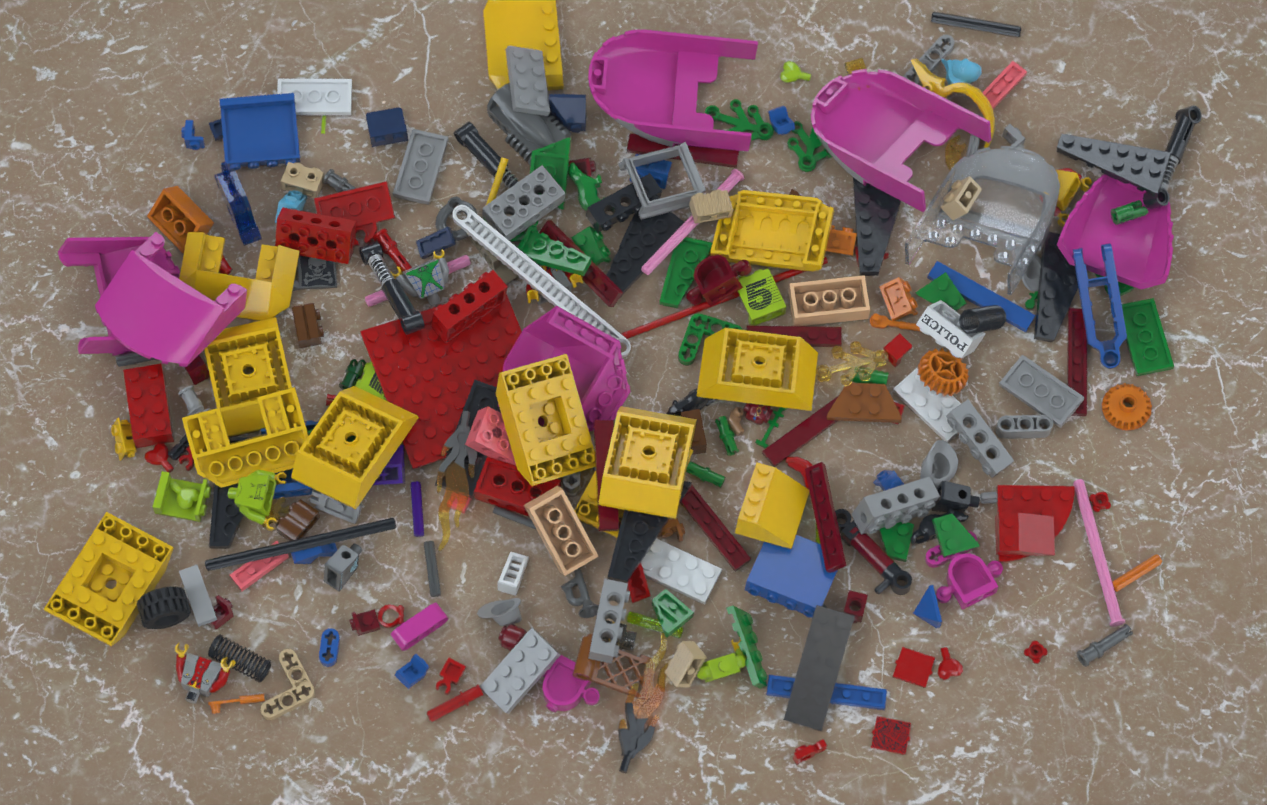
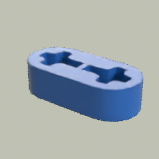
M332 628L326 629L321 636L319 659L321 664L326 667L333 666L338 658L340 636L338 631ZM330 634H333L334 638L336 639H332L331 645H329L328 639L326 637H329ZM330 650L333 658L326 661L323 656H327V652Z

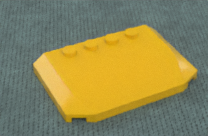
M488 0L483 10L488 74L490 81L497 90L509 83L505 50L508 45L541 50L543 53L547 90L564 89L556 0Z
M750 190L738 191V194L729 196L733 213L731 217L718 219L710 252L711 256L722 255L728 262L737 263L741 260H747L751 265L812 272L822 269L834 215L833 207L826 206L820 199L814 197Z

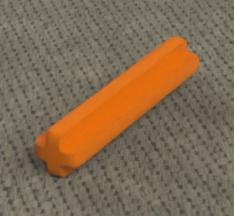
M1155 554L1112 581L1114 591H1120L1161 565L1162 559L1160 556Z

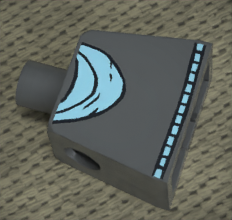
M355 543L350 548L342 545L324 564V582L340 592L357 570L362 548Z

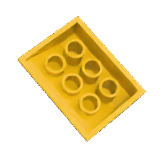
M757 462L737 520L735 534L792 549L810 492L809 489L779 469Z

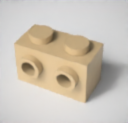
M288 162L281 180L282 190H296L302 192L303 195H307V197L318 198L323 187L324 172L318 168H308L300 163L293 164Z
M970 176L961 181H955L951 186V191L943 199L944 202L940 208L952 220L967 214L982 190Z

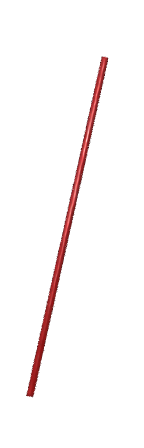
M826 256L824 257L823 265L828 263ZM790 269L772 277L775 283L806 271ZM738 291L713 306L740 297ZM705 301L620 334L629 339L711 307Z

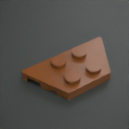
M846 383L827 414V420L902 422V417L885 384Z

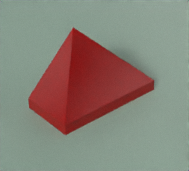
M640 563L627 582V591H630L629 596L632 603L651 597L642 563Z

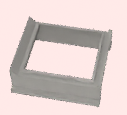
M686 142L655 152L624 158L622 162L618 163L621 171L627 169L642 207L638 212L640 219L689 207L691 197L697 193L704 194L706 191ZM680 156L694 190L649 201L635 167Z

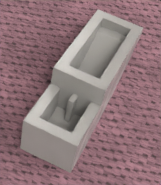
M198 565L180 570L179 573L198 627L216 621L217 618Z

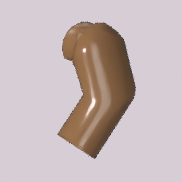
M735 407L730 412L728 424L736 436H740L745 432L740 424L744 413L741 407Z

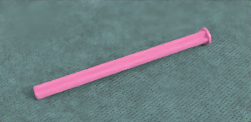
M733 169L731 171L732 174L717 189L721 191L727 190L729 193L739 181L744 180L743 174L739 170ZM692 215L642 266L641 271L649 275L699 224L694 223Z
M1083 479L1075 480L1073 486H1075L1076 497L1111 619L1110 626H1119L1125 623V619H1122L1085 483Z

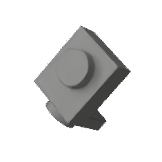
M1011 124L1007 125L1004 128L1003 137L1011 144L1009 149L1022 151L1025 138L1018 128L1013 127Z

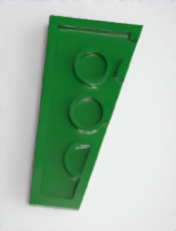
M531 226L517 247L536 264L581 276L586 274L591 264V257L573 248L565 247L558 240L555 242L548 235L536 232L535 228Z
M685 237L673 249L659 305L678 309L694 281L695 268L709 255L712 242Z
M734 605L727 607L728 615L732 614L735 621L732 624L733 630L741 638L740 643H738L740 650L747 656L745 665L752 685L759 689L767 687V674L761 664L763 658L756 645L758 643L757 636L752 629L753 619L748 612Z

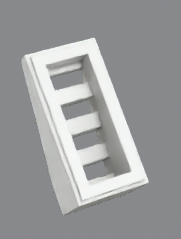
M510 552L498 581L499 591L511 595L517 594L529 560L528 556ZM512 561L519 562V563H522V564H521V565L514 564V563H512Z

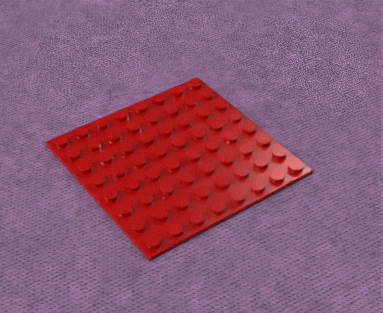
M507 293L504 302L446 344L431 327L433 310L436 307L421 311L420 314L425 328L408 335L404 333L399 319L360 331L386 401L419 417L402 441L412 469L445 459L448 448L444 444L456 430L474 380L497 387L499 373L503 372L504 361L522 332Z

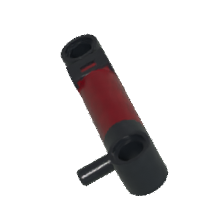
M846 509L836 510V518H842L846 521L844 524L838 523L841 539L849 547L852 546L885 579L874 591L877 594H881L887 587L891 586L895 594H907L912 583L911 575L907 571H903L867 533L861 535L855 521L851 522L849 511ZM903 580L906 582V585L900 586L897 581Z

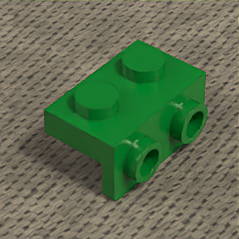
M589 226L571 237L585 255L591 257V261L596 266L603 261L606 263L611 262L610 251L602 240L604 237L601 231L597 233L593 227Z

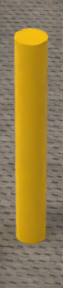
M501 157L486 205L496 199L509 159Z

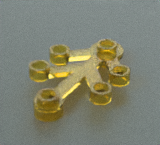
M854 341L850 344V351L853 354L865 356L864 358H859L843 352L842 347L835 346L831 349L832 357L847 362L833 366L819 365L816 369L817 379L825 382L831 379L832 373L850 369L848 373H843L840 376L842 385H850L858 371L860 380L868 381L876 367H883L887 364L889 359L888 353L884 350H868L861 347L860 342ZM869 364L867 368H862L863 365Z

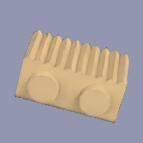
M717 189L710 194L697 193L691 197L689 203L695 224L728 218L733 213V207L727 190L721 191Z
M682 641L677 646L675 655L668 662L665 674L675 684L674 686L689 688L698 671H700L701 665L705 662L704 659L707 657L694 641Z

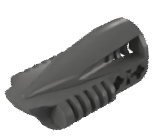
M510 83L497 90L487 104L489 117L508 135L505 141L529 165H531L532 151L571 137V132L565 129V126L556 120L554 116H551V113L548 116L513 111Z

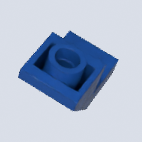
M335 543L291 552L294 564H311L318 556L332 557L337 551Z

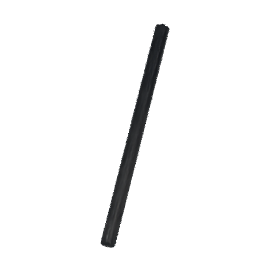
M394 518L384 519L205 560V567L207 571H212L396 529V521Z

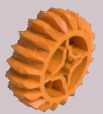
M936 348L932 351L929 350L922 356L917 368V375L920 376V381L925 382L924 387L928 386L930 391H936L937 395L939 393H942L943 396L958 394L965 387L969 377V370L966 369V364L962 363V358H957L950 353V350L945 352L942 348L939 351Z

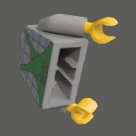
M441 249V256H437L434 251L432 260L401 272L400 267L397 266L398 273H392V276L399 281L404 291L412 297H418L419 299L427 297L430 306L439 304L441 301L437 292L445 289L444 285L447 284L449 268L444 258V250Z

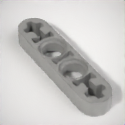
M942 35L919 59L930 72H933L941 63V59H945L953 50V37ZM949 42V46L945 45L943 50H941L943 43ZM931 53H937L939 55V58L933 60L930 58L929 55ZM914 66L906 72L904 78L912 80L915 74L917 75ZM917 75L914 83L920 85L921 81Z

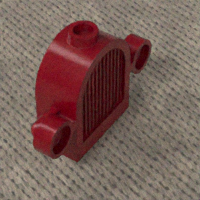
M712 255L703 259L694 271V279L698 286L687 293V300L691 305H697L704 297L710 307L743 288L738 275H748L752 270V266L747 260H741L731 266L722 255Z

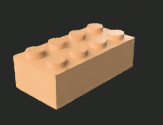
M865 275L789 284L788 294L793 326L869 319L870 305Z
M556 486L524 505L555 565L564 576L599 557L562 488Z

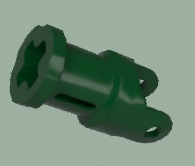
M356 359L350 361L345 371L346 375L343 381L339 383L341 389L345 390L356 385L358 379L362 377L366 365L364 359H361L359 362Z

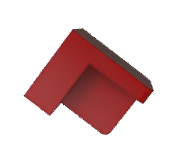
M899 333L883 347L882 355L896 368L901 363L902 357L912 349V344Z

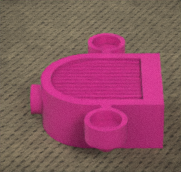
M958 552L950 557L951 563L946 576L948 587H939L936 591V598L940 603H947L953 594L963 610L997 593L999 586L994 578L1002 574L1003 566L998 561H991L986 566L984 561L978 556Z
M560 655L550 670H547L542 676L545 677L543 681V696L547 703L546 708L552 712L557 710L568 711L576 707L582 698H584L585 703L588 705L597 704L600 698L598 690L588 688L592 681H585L574 677L572 674L575 662L563 655Z

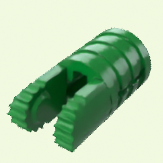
M1138 200L1111 209V218L1116 225L1147 215L1148 209L1144 206L1142 207V202Z
M855 367V375L852 378L853 383L885 384L887 386L889 372Z

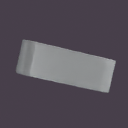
M1047 415L1002 416L998 420L996 434L1003 439L1046 438L1051 433L1053 420ZM1045 424L1048 428L1042 429L1039 425ZM1001 425H1007L1010 429L1005 430ZM1020 425H1027L1029 429H1022Z

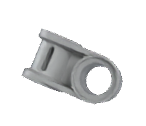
M581 471L562 477L563 490L567 496L574 497L580 493Z

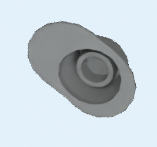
M520 598L490 602L482 606L478 610L477 615L481 618H493L500 626L519 623L522 620L519 609L521 600Z

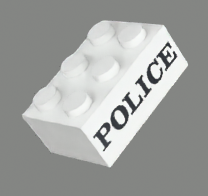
M941 300L928 306L916 324L920 327L921 332L932 336L937 344L948 348L950 353L957 358H963L974 352L986 334L984 332L973 334L964 332L959 324L960 314Z

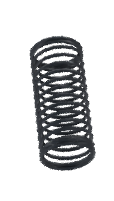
M998 305L967 309L961 313L959 324L961 329L969 334L996 330L1004 326L1006 313Z
M221 634L216 636L208 651V656L216 659V661H220V663L221 659L227 655V665H229L231 660H234L236 663L232 669L247 675V677H251V679L258 683L265 679L272 663L271 660H266V657L262 658V655L258 657V653L254 655V651L251 652L250 649L247 650L246 647L239 646V643L235 644V641L231 643V639L227 641V637L224 638ZM225 641L221 651L219 652L222 643ZM228 642H229V645H228L226 651H225L224 654H223V651H224L226 645H227ZM237 646V648H236V650H235L233 656L231 657L232 652L234 651L235 647ZM239 649H240V652H239L237 658L235 659V656H236L237 652H238ZM244 651L243 656L241 657L240 661L238 662V660H239V658H240L242 652Z

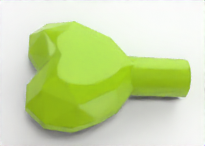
M793 61L784 63V71L780 75L782 81L786 83L794 82L798 79L810 81L811 74L801 72L800 67Z
M176 482L170 485V488L177 493V502L181 508L189 509L193 502L198 501L200 492L197 489H183Z

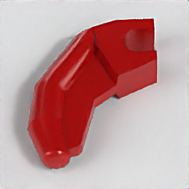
M798 456L787 457L786 463H788V467L800 472L805 487L809 489L805 469L813 465L808 460Z

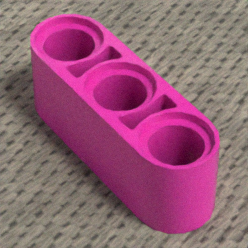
M437 602L432 603L394 629L391 637L400 649L405 651L444 625L448 617Z

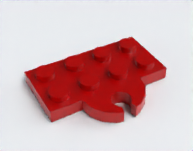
M387 181L314 198L317 214L356 221L354 241L356 246H360L359 241L356 239L358 231L365 232L364 241L368 244L377 233V223L396 219Z

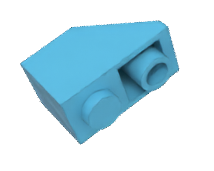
M296 190L289 191L278 203L275 223H277V217L282 207L303 211L307 195H303L302 192Z

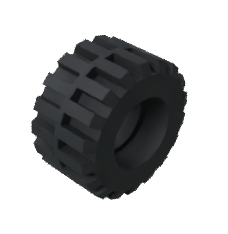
M181 587L158 588L146 593L137 600L142 625L147 629H163L177 625L191 614L185 590Z

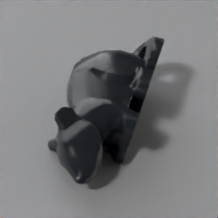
M696 388L678 402L674 400L666 414L680 416L681 412L701 410L717 399L709 400V398L697 397L698 388Z
M949 508L947 513L941 515H927L920 522L919 529L912 534L910 538L911 543L918 545L937 538L932 519L953 514L961 523L968 519V515L955 511L952 508Z

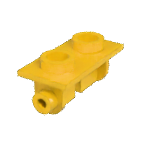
M117 418L111 427L112 436H115V452L121 461L125 455L129 458L134 457L136 448L133 439L127 440V438L132 437L131 423L126 419L120 421V418Z

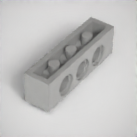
M969 399L948 413L946 416L948 424L953 429H956L960 440L967 444L971 455L976 460H979L983 471L990 475L991 478L1014 462L1013 458ZM963 421H968L971 428L965 427ZM975 436H979L982 439V443L976 442ZM986 452H991L994 455V459L988 458Z
M604 579L588 659L612 664L613 657L618 656L619 646L616 645V641L621 639L623 627L619 626L620 621L625 620L627 609H623L624 602L628 603L630 591H627L628 583ZM609 601H616L618 605L612 606ZM612 619L615 623L608 624L605 620ZM608 637L611 642H604L601 638Z

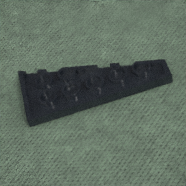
M229 437V441L231 444L253 437ZM214 483L209 539L210 549H230L244 515L235 504V499L228 498V489L230 487L238 488V483L222 488Z
M684 481L680 502L692 486V482ZM624 510L607 579L627 583L670 518Z

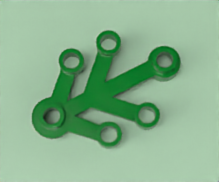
M738 99L731 101L730 109L737 114L739 119L720 113L719 108L715 105H710L705 109V114H715L712 117L713 121L718 120L736 126L726 131L753 132L751 133V141L758 138L766 141L773 137V127L762 120L759 108L756 105H750L747 111L748 116L754 118L756 125L749 122ZM733 104H738L739 106H738V107H733L732 105H733ZM753 109V110H756V112H755V113H751L750 110Z
M799 121L794 122L795 126H799L800 129L791 131L794 134H798L807 147L806 154L799 146L797 138H790L787 147L790 150H794L799 157V168L804 172H811L816 168L818 161L825 157L832 158V156L826 152V148L813 155L814 150L823 145L819 138L817 139L818 136L813 126L809 138L803 129L802 123ZM795 142L796 145L792 146L790 143Z

